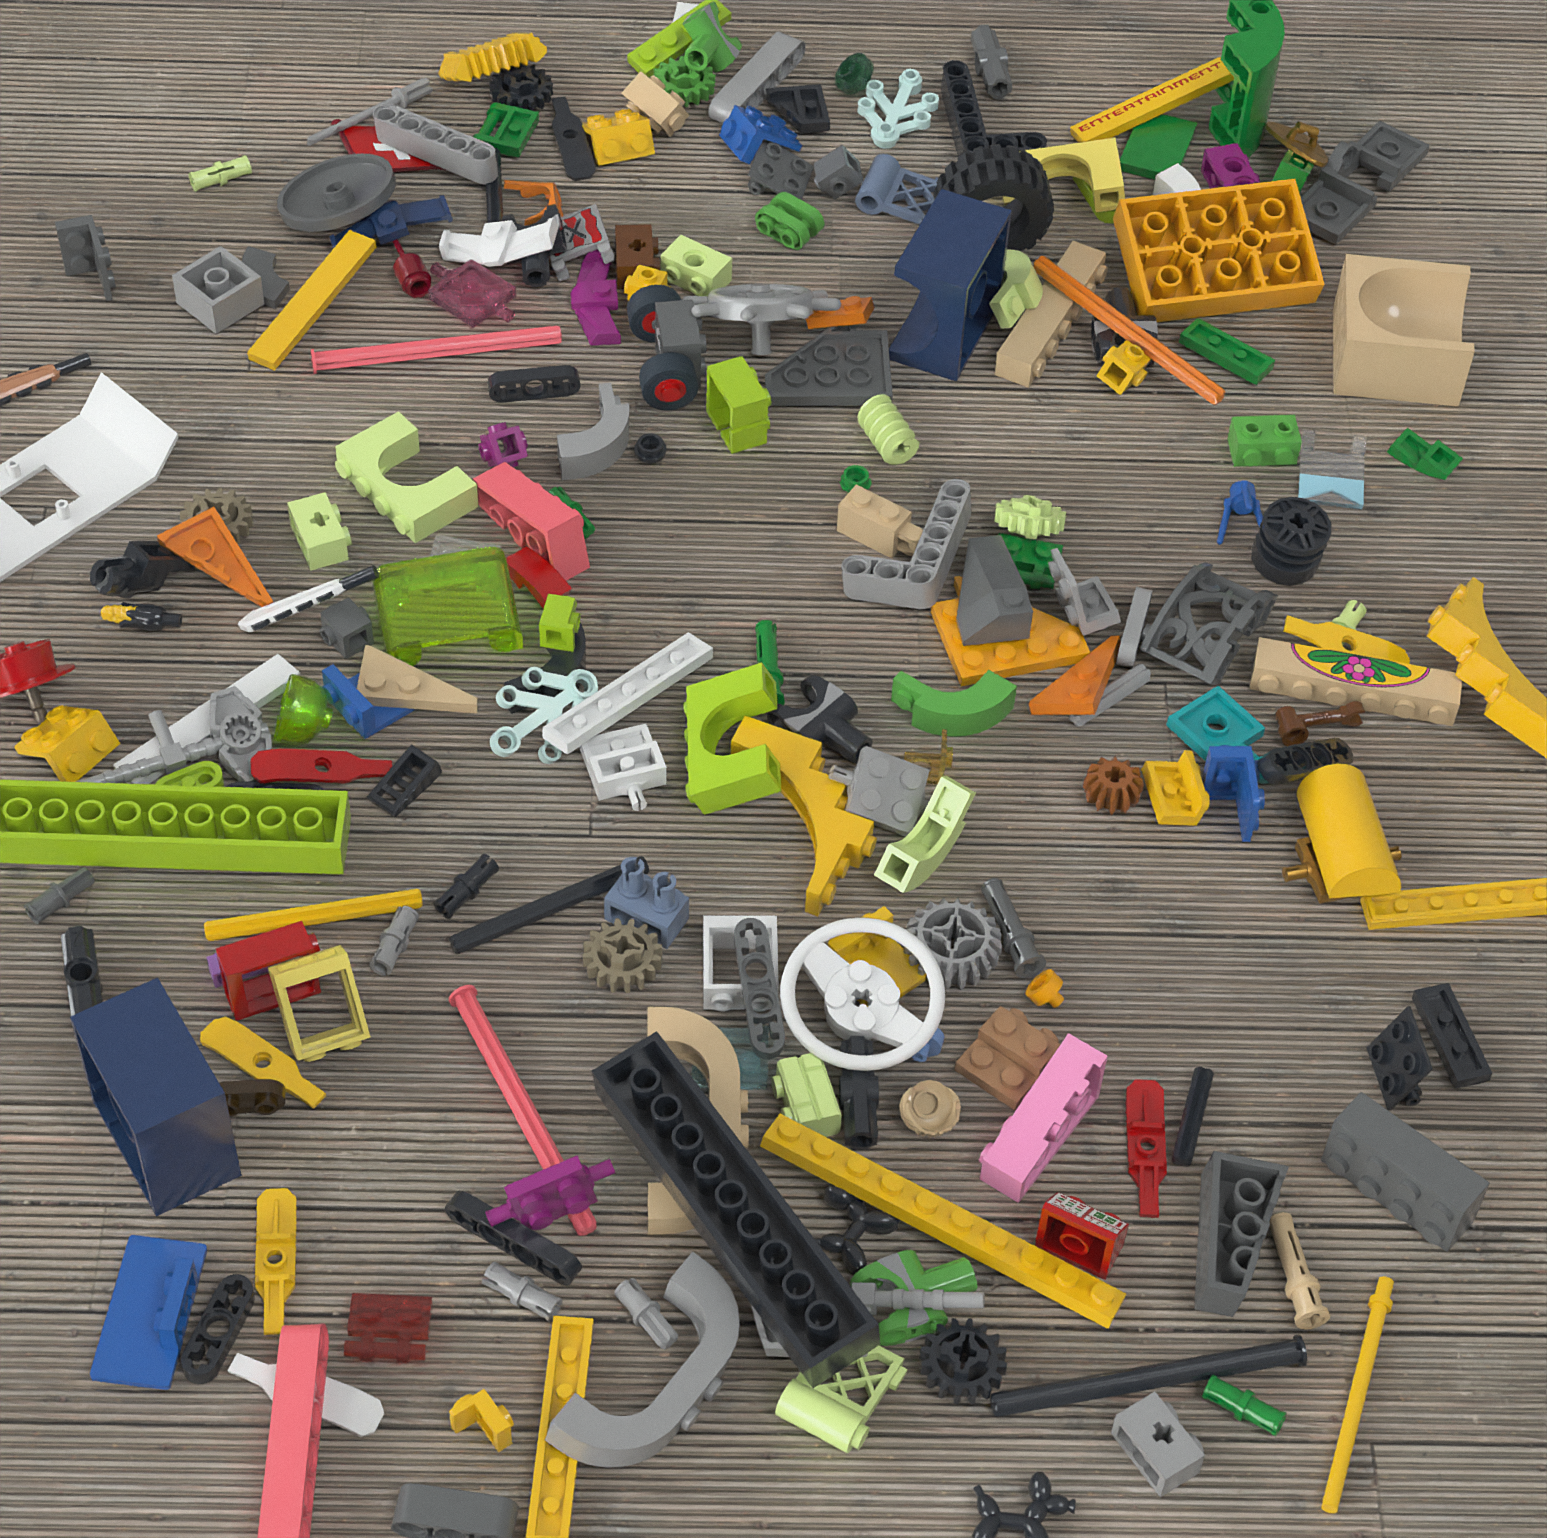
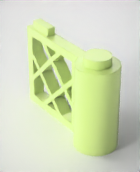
M877 1346L868 1352V1356L859 1358L851 1363L857 1364L861 1378L842 1381L838 1372L832 1376L834 1383L819 1384L815 1388L811 1387L800 1372L796 1379L793 1378L783 1391L777 1404L775 1415L846 1453H849L853 1447L859 1450L870 1430V1427L866 1426L865 1423L887 1389L890 1388L896 1391L907 1373V1369L902 1367L904 1358L881 1346ZM878 1360L890 1367L886 1373L869 1376L865 1362ZM865 1387L869 1399L863 1407L849 1400L846 1391Z

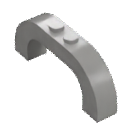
M692 1252L670 1278L663 1298L691 1319L698 1333L699 1345L646 1409L633 1415L615 1416L597 1409L575 1393L551 1421L545 1441L579 1462L598 1467H623L640 1463L657 1454L673 1439L681 1427L688 1431L701 1412L697 1408L704 1398L711 1402L721 1389L724 1381L720 1378L728 1365L738 1339L739 1312L737 1303L729 1285L721 1274L707 1261Z

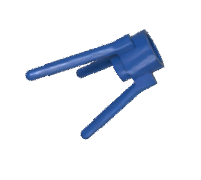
M1238 481L1230 487V497L1224 500V512L1217 537V544L1219 545L1223 543L1231 510H1235L1236 513L1246 515L1253 511L1258 526L1262 522L1263 515L1260 509V501L1256 499L1254 484L1249 481Z

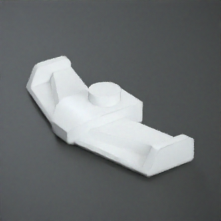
M553 217L549 218L546 223L516 232L517 228L512 220L485 223L481 236L451 233L450 230H444L439 248L444 261L486 265L487 267L502 266L504 263L551 250L559 224Z

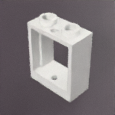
M703 916V1010L721 1012L745 1010L741 984H713V949H735L734 929L737 923L745 918H756L761 920L766 926L777 991L779 992L777 916ZM746 930L745 938L749 942V949H755L756 936H758L754 935L752 930ZM765 997L756 998L751 1004L752 1009L757 1012L772 1010L773 1008L772 1002Z

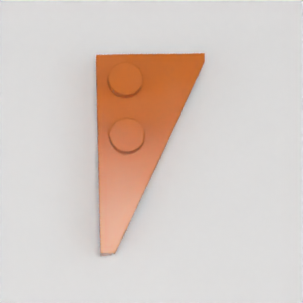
M215 507L157 535V541L161 546L258 606L264 607L273 603L272 598Z
M1120 636L1109 637L1031 699L1029 702L1031 715H1095L1118 657L1121 644Z

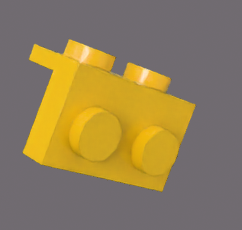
M1184 750L1178 762L1145 761L1141 771L1158 824L1197 826L1203 814L1209 808L1210 797L1208 792L1205 791L1201 779L1200 766L1196 763L1192 750Z

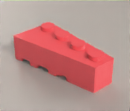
M506 462L473 478V481L477 484L478 505L503 530L508 528L514 541L521 548L528 546L548 561L566 581L590 568L582 529L584 521L576 509L567 506L558 496H553L543 489L539 483L533 482L522 471L516 470Z

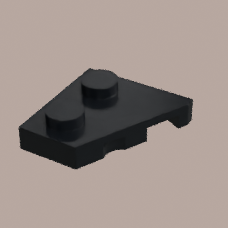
M821 84L766 88V100L800 133L830 131V119Z

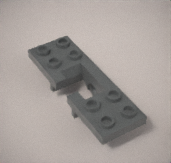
M1382 121L1375 124L1357 143L1351 141L1349 144L1344 141L1339 142L1333 150L1327 165L1321 170L1319 180L1300 197L1310 232L1337 245L1376 206L1378 196L1374 195L1375 192L1347 179V177L1360 165L1379 174L1377 186L1390 192L1428 154L1430 145Z

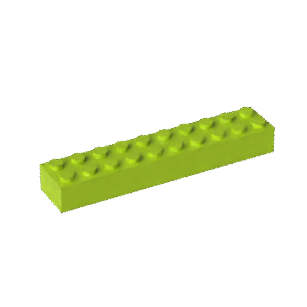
M0 779V863L344 874L351 822L348 791Z

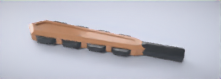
M85 353L57 364L36 365L30 367L25 372L17 371L8 374L7 378L0 379V406L11 402L12 398L29 395L36 388L43 389L51 386V383L62 375L91 365L89 355Z

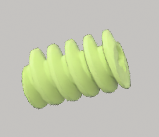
M885 394L876 395L866 401L860 408L858 423L886 463L890 465L902 464L916 454L920 442L915 439L913 430L903 420V416L898 412L896 406L892 404L889 396Z

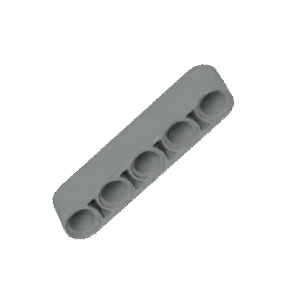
M776 32L715 95L709 106V118L724 123L735 105L745 109L747 106L757 109L766 99V88H776L801 62L806 49L805 42L785 33Z
M382 104L373 110L376 135L381 143L477 183L487 184L493 182L498 177L496 154L492 145L393 104Z

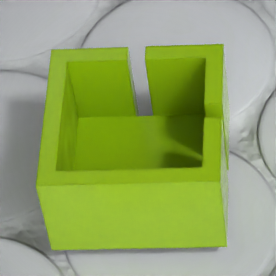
M743 356L707 366L706 412L716 429L720 430V435L731 454L766 444L767 430L770 429L768 407L771 406V397L767 388H762L758 382L755 369L748 366Z

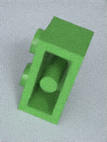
M1295 415L1232 417L1227 440L1234 467L1297 464L1302 441Z

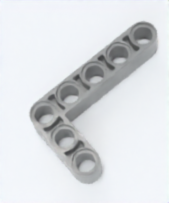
M952 479L946 481L941 486L910 562L864 555H852L845 558L841 565L845 595L854 600L916 609H926L933 606L938 600L971 517L969 483L961 479Z

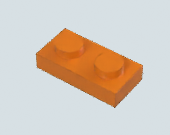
M851 296L845 300H840L841 307L837 311L814 310V313L806 318L808 329L866 324L875 308L872 297L860 298L859 296Z

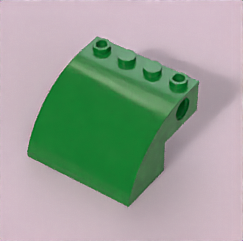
M1229 0L1226 19L1239 33L1225 36L1221 61L1233 75L1234 81L1215 89L1224 103L1212 106L1208 130L1220 146L1238 143L1243 154H1246L1248 158L1259 148L1265 135V125L1268 120L1285 36L1284 22L1273 0Z

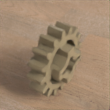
M220 487L216 493H211L209 489H205L204 496L201 497L196 493L193 494L194 502L185 501V510L180 511V523L215 507L237 544L241 543L240 535L248 537L250 535L249 528L253 527L251 505L246 504L244 495L236 498L235 490L224 494L223 489Z
M616 918L612 927L603 922L601 923V932L591 930L590 941H584L583 967H587V977L589 979L597 977V987L599 988L606 983L610 984L612 993H615L618 986L623 987L626 993H630L631 985H636L642 990L644 989V979L654 981L656 979V970H661L662 944H658L657 933L648 934L647 924L636 928L634 919H630L627 925H622L620 919Z

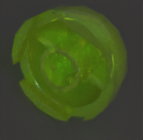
M291 674L280 704L282 706L280 715H277L273 739L286 744L301 745L314 740L321 728H329L333 709L327 707V695L317 682L305 676Z

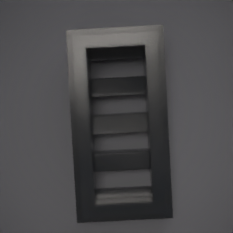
M411 744L369 793L367 799L395 818L442 773L441 767L436 760ZM417 766L422 771L418 774L412 768ZM405 775H407L410 778H412L413 781L410 784L402 778ZM395 784H398L399 786L404 788L405 791L401 794L392 787ZM387 792L397 800L394 804H391L382 796Z

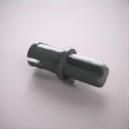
M82 867L59 884L50 883L49 889L24 905L25 911L35 924H39L56 910L62 907H69V900L91 886L95 880L90 871Z

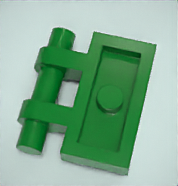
M999 533L1024 584L1030 585V589L1040 590L1043 587L1054 590L1055 581L1048 566V562L1053 561L1050 550L1058 548L1062 555L1063 545Z

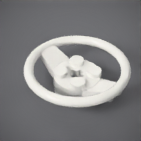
M848 918L826 924L800 942L789 957L781 978L780 999L783 1014L790 1030L809 1052L837 1067L857 1071H871L902 1063L919 1052L928 1043L942 1019L945 1006V986L936 959L924 943L915 935L888 921L874 918ZM866 932L891 938L906 947L919 960L929 981L930 1004L924 1022L920 1021L899 1004L900 990L887 972L874 965H869V963L863 960H857L850 965L824 942L848 933ZM800 968H803L819 993L825 998L824 1010L826 1021L837 1036L845 1040L851 1036H864L867 1040L873 1039V1042L881 1041L897 1048L877 1055H853L835 1050L817 1039L802 1021L796 1005L795 986ZM855 1000H866L869 1006L861 1004L857 1007L855 1006Z

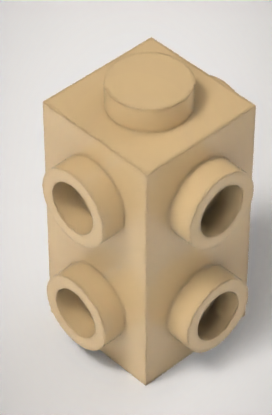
M640 71L622 92V95L629 102L626 107L632 110V113L639 112L640 115L648 118L651 129L657 134L662 130L671 137L675 131L684 125L685 120L689 117V114L683 108L685 101L674 91L668 94L664 90L666 86L656 76L652 75L649 78Z

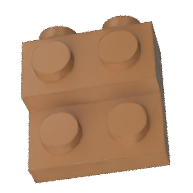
M1000 1005L978 1031V1038L955 1062L954 1070L1016 1111L1061 1044H1059L1057 1036L1051 1030L1042 1028L1039 1031L1028 1024L1027 1017L1020 1010L1012 1008L1008 1011Z

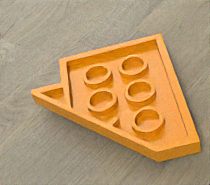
M961 576L954 577L953 586L958 598L936 602L931 606L930 613L961 687L976 684L988 670L1002 678L1077 664L1091 653L1077 626L1033 607L1029 639L963 646L956 622L963 578Z

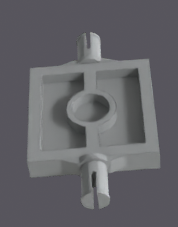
M865 746L861 749L857 766L852 772L833 765L828 777L830 780L832 779L847 785L848 799L844 811L872 820L875 826L906 837L912 831L918 815L924 813L929 803V800L925 799V786L929 769L871 747Z

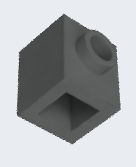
M843 145L814 163L816 173L814 181L821 192H827L834 200L863 182L860 162Z
M349 597L337 604L330 605L327 609L320 612L322 623L320 634L322 639L328 646L333 645L345 659L364 650L365 645L371 646L374 644L372 621L367 611L362 606L358 607Z

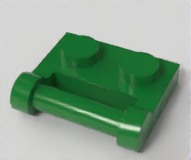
M492 103L487 110V118L479 132L472 137L486 142L494 148H498L501 154L519 158L539 123V112L501 103ZM503 120L495 136H490L497 122Z

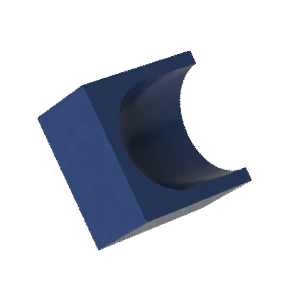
M944 189L940 190L895 266L894 276L909 282L919 289L920 293L889 348L890 361L957 382L994 316L989 303L1003 286L1012 210Z
M158 977L70 1017L92 1101L156 1217L242 1176L225 1092Z

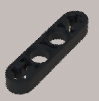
M1334 737L1274 748L1261 757L1257 764L1260 774L1267 782L1279 785L1303 780L1314 770L1327 765H1350L1354 758L1348 744L1342 739Z
M457 1191L445 1205V1212L456 1224L561 1285H570L582 1270L580 1261L571 1252L513 1218L491 1227L485 1211H489L493 1207L465 1191Z

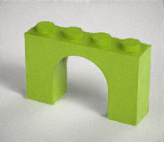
M761 662L686 686L687 701L684 702L683 707L687 717V728L684 729V736L688 745L685 765L689 774V783H686L685 790L689 801L692 804L695 803L701 812L706 815L781 792L780 763L766 744L731 755H715L720 738L731 726L742 721L745 716L753 717L777 709L776 681Z

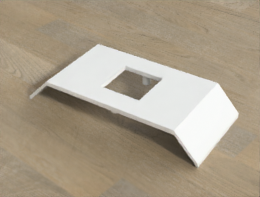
M103 373L98 377L79 416L0 464V497L44 469L50 471L80 496L70 504L66 500H58L55 503L57 512L35 526L30 524L0 498V582L155 482L178 440V433Z

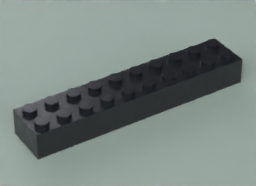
M657 1031L591 1071L596 1094L812 1388H815L880 1345L879 1323Z

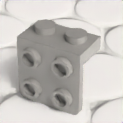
M1058 548L1050 550L1053 561L1048 562L1049 570L1053 580H1058L1059 587L1055 588V593L1060 606H1065L1070 624H1077L1084 636L1120 623L1119 612L1099 577L1096 576L1076 583Z

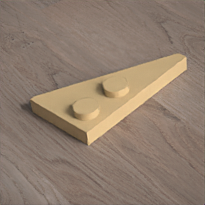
M365 645L357 689L373 706L477 713V697L372 646Z

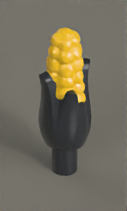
M122 602L121 605H106L101 609L102 619L117 624L120 623V628L128 627L145 631L162 630L165 626L180 628L182 625V614L166 613L163 607L154 604Z

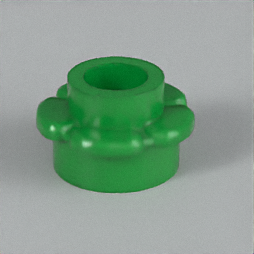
M852 465L844 470L841 475L840 486L848 493L855 485L867 490L870 489L872 480L869 478V472L866 468Z

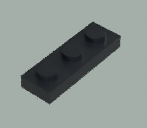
M1449 983L1414 990L1412 1000L1454 1088L1489 1082L1493 1073Z

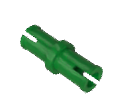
M1212 1375L1203 1392V1399L1209 1400L1234 1413V1419L1240 1422L1245 1419L1270 1432L1275 1437L1281 1430L1287 1416L1286 1412L1280 1411L1255 1398V1392L1249 1389L1244 1392L1219 1379L1216 1375Z

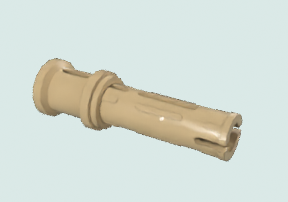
M1286 1212L1277 1213L1271 1216L1269 1228L1287 1278L1285 1293L1287 1298L1292 1300L1296 1311L1294 1317L1295 1324L1298 1328L1306 1330L1320 1327L1330 1319L1329 1310L1322 1305L1318 1293L1321 1287L1315 1276L1310 1274L1291 1214Z

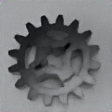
M520 64L517 68L511 66L510 70L501 69L499 75H492L490 95L492 96V102L534 111L535 107L544 109V103L551 102L553 82H551V75H545V69L537 71L534 64L530 67Z
M952 1318L950 1328L947 1329L939 1323L936 1325L935 1335L927 1333L925 1346L921 1347L919 1359L922 1361L920 1374L929 1375L926 1383L928 1389L936 1386L940 1388L938 1398L943 1399L949 1393L953 1395V1402L956 1405L959 1404L961 1397H967L969 1403L974 1405L977 1394H980L987 1400L991 1396V1387L996 1389L1001 1387L1002 1376L1006 1374L1007 1362L1004 1361L1007 1350L1006 1347H998L999 1334L987 1335V1324L984 1323L977 1329L973 1327L972 1318L967 1319L965 1326H960L957 1319ZM966 1353L965 1361L967 1362H965L964 1369L962 1370L960 1369L961 1361L959 1360L962 1359V1354Z

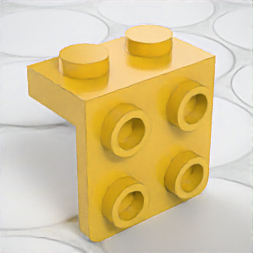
M630 109L615 111V116L604 118V115L587 117V122L582 123L584 131L591 135L595 162L598 166L655 154L650 120L640 115L639 112L632 113Z
M61 705L50 710L46 715L47 719L39 726L24 732L21 736V741L14 748L18 754L45 758L60 781L75 782L121 743L100 710Z
M883 906L874 913L869 912L861 918H874L893 923L894 915ZM856 932L834 937L827 943L828 947L850 965L857 960H863L869 963V965H874L887 972L899 988L900 998L926 980V974L923 976L918 974L919 964L911 966L909 964L910 955L905 954L904 949L891 938L874 933ZM857 1000L860 1004L869 1006L866 1000Z

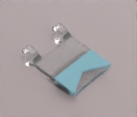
M1303 429L1299 461L1298 498H1305L1318 505L1362 510L1364 502L1366 436L1354 435L1353 443L1350 446V454L1314 450L1315 430Z

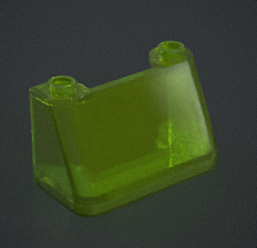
M484 547L387 563L377 568L379 578L372 580L375 613L385 653L411 666H415L421 660V648L488 637L491 648L496 651L510 652L523 649V636L506 555L501 548Z

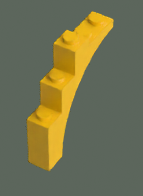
M1472 577L1466 586L1463 584L1457 586L1449 598L1450 601L1444 608L1439 605L1432 612L1428 619L1431 626L1427 637L1456 657V661L1459 664L1455 676L1485 696L1484 699L1488 702L1484 715L1547 758V698L1521 673L1503 650L1485 614L1482 598L1484 584L1475 577Z
M745 716L731 740V754L766 744L779 761L781 793L793 804L804 821L813 843L815 869L806 890L805 912L818 917L824 904L830 905L832 903L837 888L835 883L838 878L844 879L849 865L859 869L864 857L870 858L873 854L877 842V837L873 836L874 821L844 811L848 799L847 785L832 779L830 780L828 774L822 773L825 765V758L821 757L822 742Z

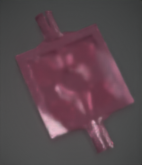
M472 259L461 267L448 270L439 262L432 264L430 273L441 280L428 290L429 300L472 328L495 314L507 323L513 320L515 311L504 305L516 297L515 286Z

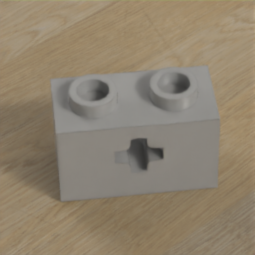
M1155 1391L1116 1414L1111 1434L1159 1497L1164 1496L1200 1473L1205 1457L1200 1441L1194 1434L1187 1433L1180 1424L1173 1406L1167 1401L1163 1402Z

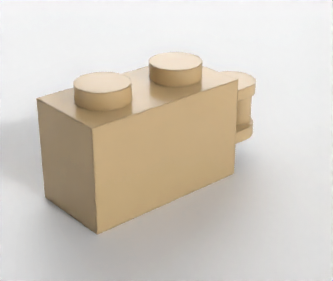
M855 485L838 505L837 531L890 558H893L898 551L913 556L923 532L920 527L911 523V511L858 485Z

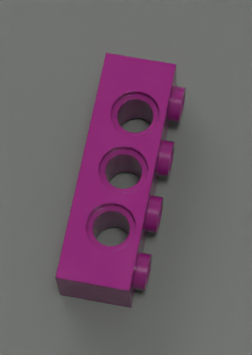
M1238 143L1204 149L1201 173L1210 189L1260 183L1259 175L1254 173L1248 156L1243 154Z

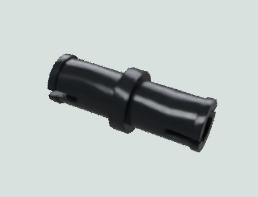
M482 854L464 874L459 873L453 879L454 884L439 899L434 901L435 909L440 914L446 910L443 917L451 919L453 914L469 899H475L480 893L479 889L499 871V866L494 859L487 863L486 861L490 856Z

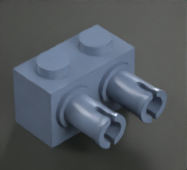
M637 857L625 858L621 863V876L604 897V919L614 924L615 919L619 918L622 925H627L630 919H634L636 928L647 924L648 934L657 933L658 944H662L663 948L668 949L689 919V897L675 888L676 878L673 874L670 876V882H668L669 872L657 873L652 879L644 874L645 867L641 859L638 861L637 867Z

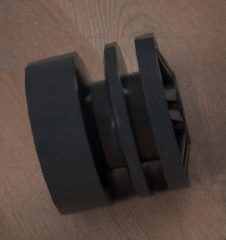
M1286 497L1271 503L1263 515L1259 532L1252 546L1251 559L1256 570L1266 579L1276 584L1288 586L1303 584L1313 578L1332 533V523L1327 513L1318 504L1305 498Z

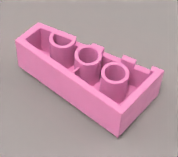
M1068 1033L1032 1088L1025 1095L1013 1116L1007 1118L994 1144L989 1142L982 1151L979 1162L982 1163L980 1180L1019 1203L1098 1099L1107 1055Z

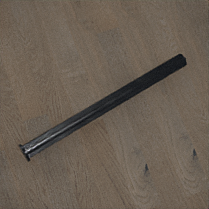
M1296 1334L1292 1340L994 1392L991 1394L990 1404L994 1416L1000 1417L1207 1380L1212 1375L1224 1377L1296 1363L1300 1367H1304L1307 1365V1351L1302 1336Z

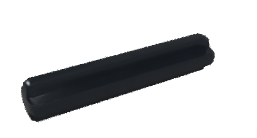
M1201 1066L1194 1069L1171 1158L1175 1165L1189 1167L1192 1164L1214 1076L1211 1069H1205Z

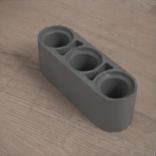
M408 1483L400 1488L391 1529L396 1534L406 1538H513L519 1506L514 1500L507 1497Z

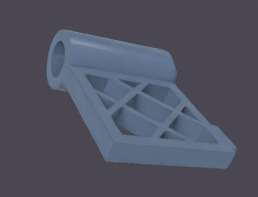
M880 154L873 159L855 197V203L866 214L876 215L883 211L920 225L925 217L922 211L929 210L934 202L931 192H934L937 186L938 177L932 179L901 168L899 162L894 157ZM906 180L914 183L917 188L907 190L902 182ZM923 195L927 202L917 204L913 197ZM905 199L909 206L901 207L893 204V202Z

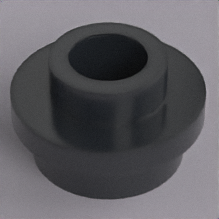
M644 434L636 442L634 453L642 462L656 463L666 456V444L657 434Z

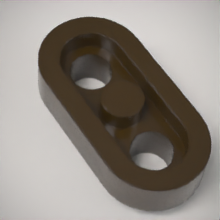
M255 1079L219 1082L225 1092L230 1117L248 1113L270 1115L283 1108L286 1102V1088L284 1084L277 1080Z

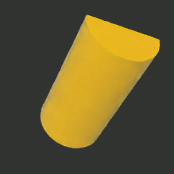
M1347 764L1327 765L1308 774L1299 784L1296 796L1329 898L1400 893L1401 881L1364 774L1358 768Z

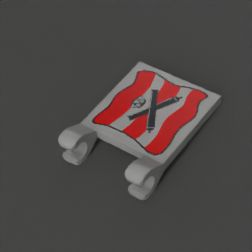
M596 204L561 217L567 236V252L549 255L559 282L570 278L565 261L593 250H599L604 264L616 260Z

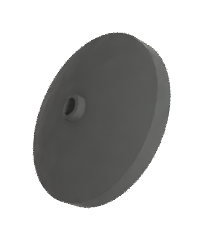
M373 154L343 155L315 164L296 175L281 190L277 199V207L283 222L290 228L306 232L332 230L359 221L380 208L394 192L396 178L390 163L380 156Z

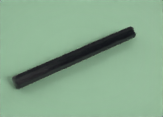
M643 856L637 857V867L638 861L641 859L644 862V874L647 875L650 870L646 859ZM621 864L452 935L449 940L453 951L456 954L463 953L609 891L622 874Z

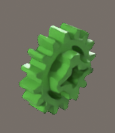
M680 56L679 61L669 58V64L661 62L660 69H654V76L666 86L664 90L668 94L672 91L678 94L685 101V107H688L690 102L700 105V99L708 101L709 95L714 94L716 76L713 74L712 67H706L701 71L690 69L685 64L684 56Z

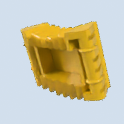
M510 33L506 37H498V39H492L491 42H484V45L475 44V47H468L467 50L459 49V53L453 51L444 53L439 77L447 81L461 80L471 82L472 77L480 79L482 74L490 76L491 72L500 73L501 69L510 70L511 66L519 67L520 64L528 66V60L538 62L547 53V48L540 42L539 37L533 36V33Z

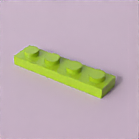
M705 0L627 54V62L638 73L641 71L647 77H650L654 74L655 68L660 69L661 62L669 64V58L675 60L685 53L692 43V38L682 24L690 14L704 5L715 1L719 7L718 19L722 27L731 20L732 13L719 0Z

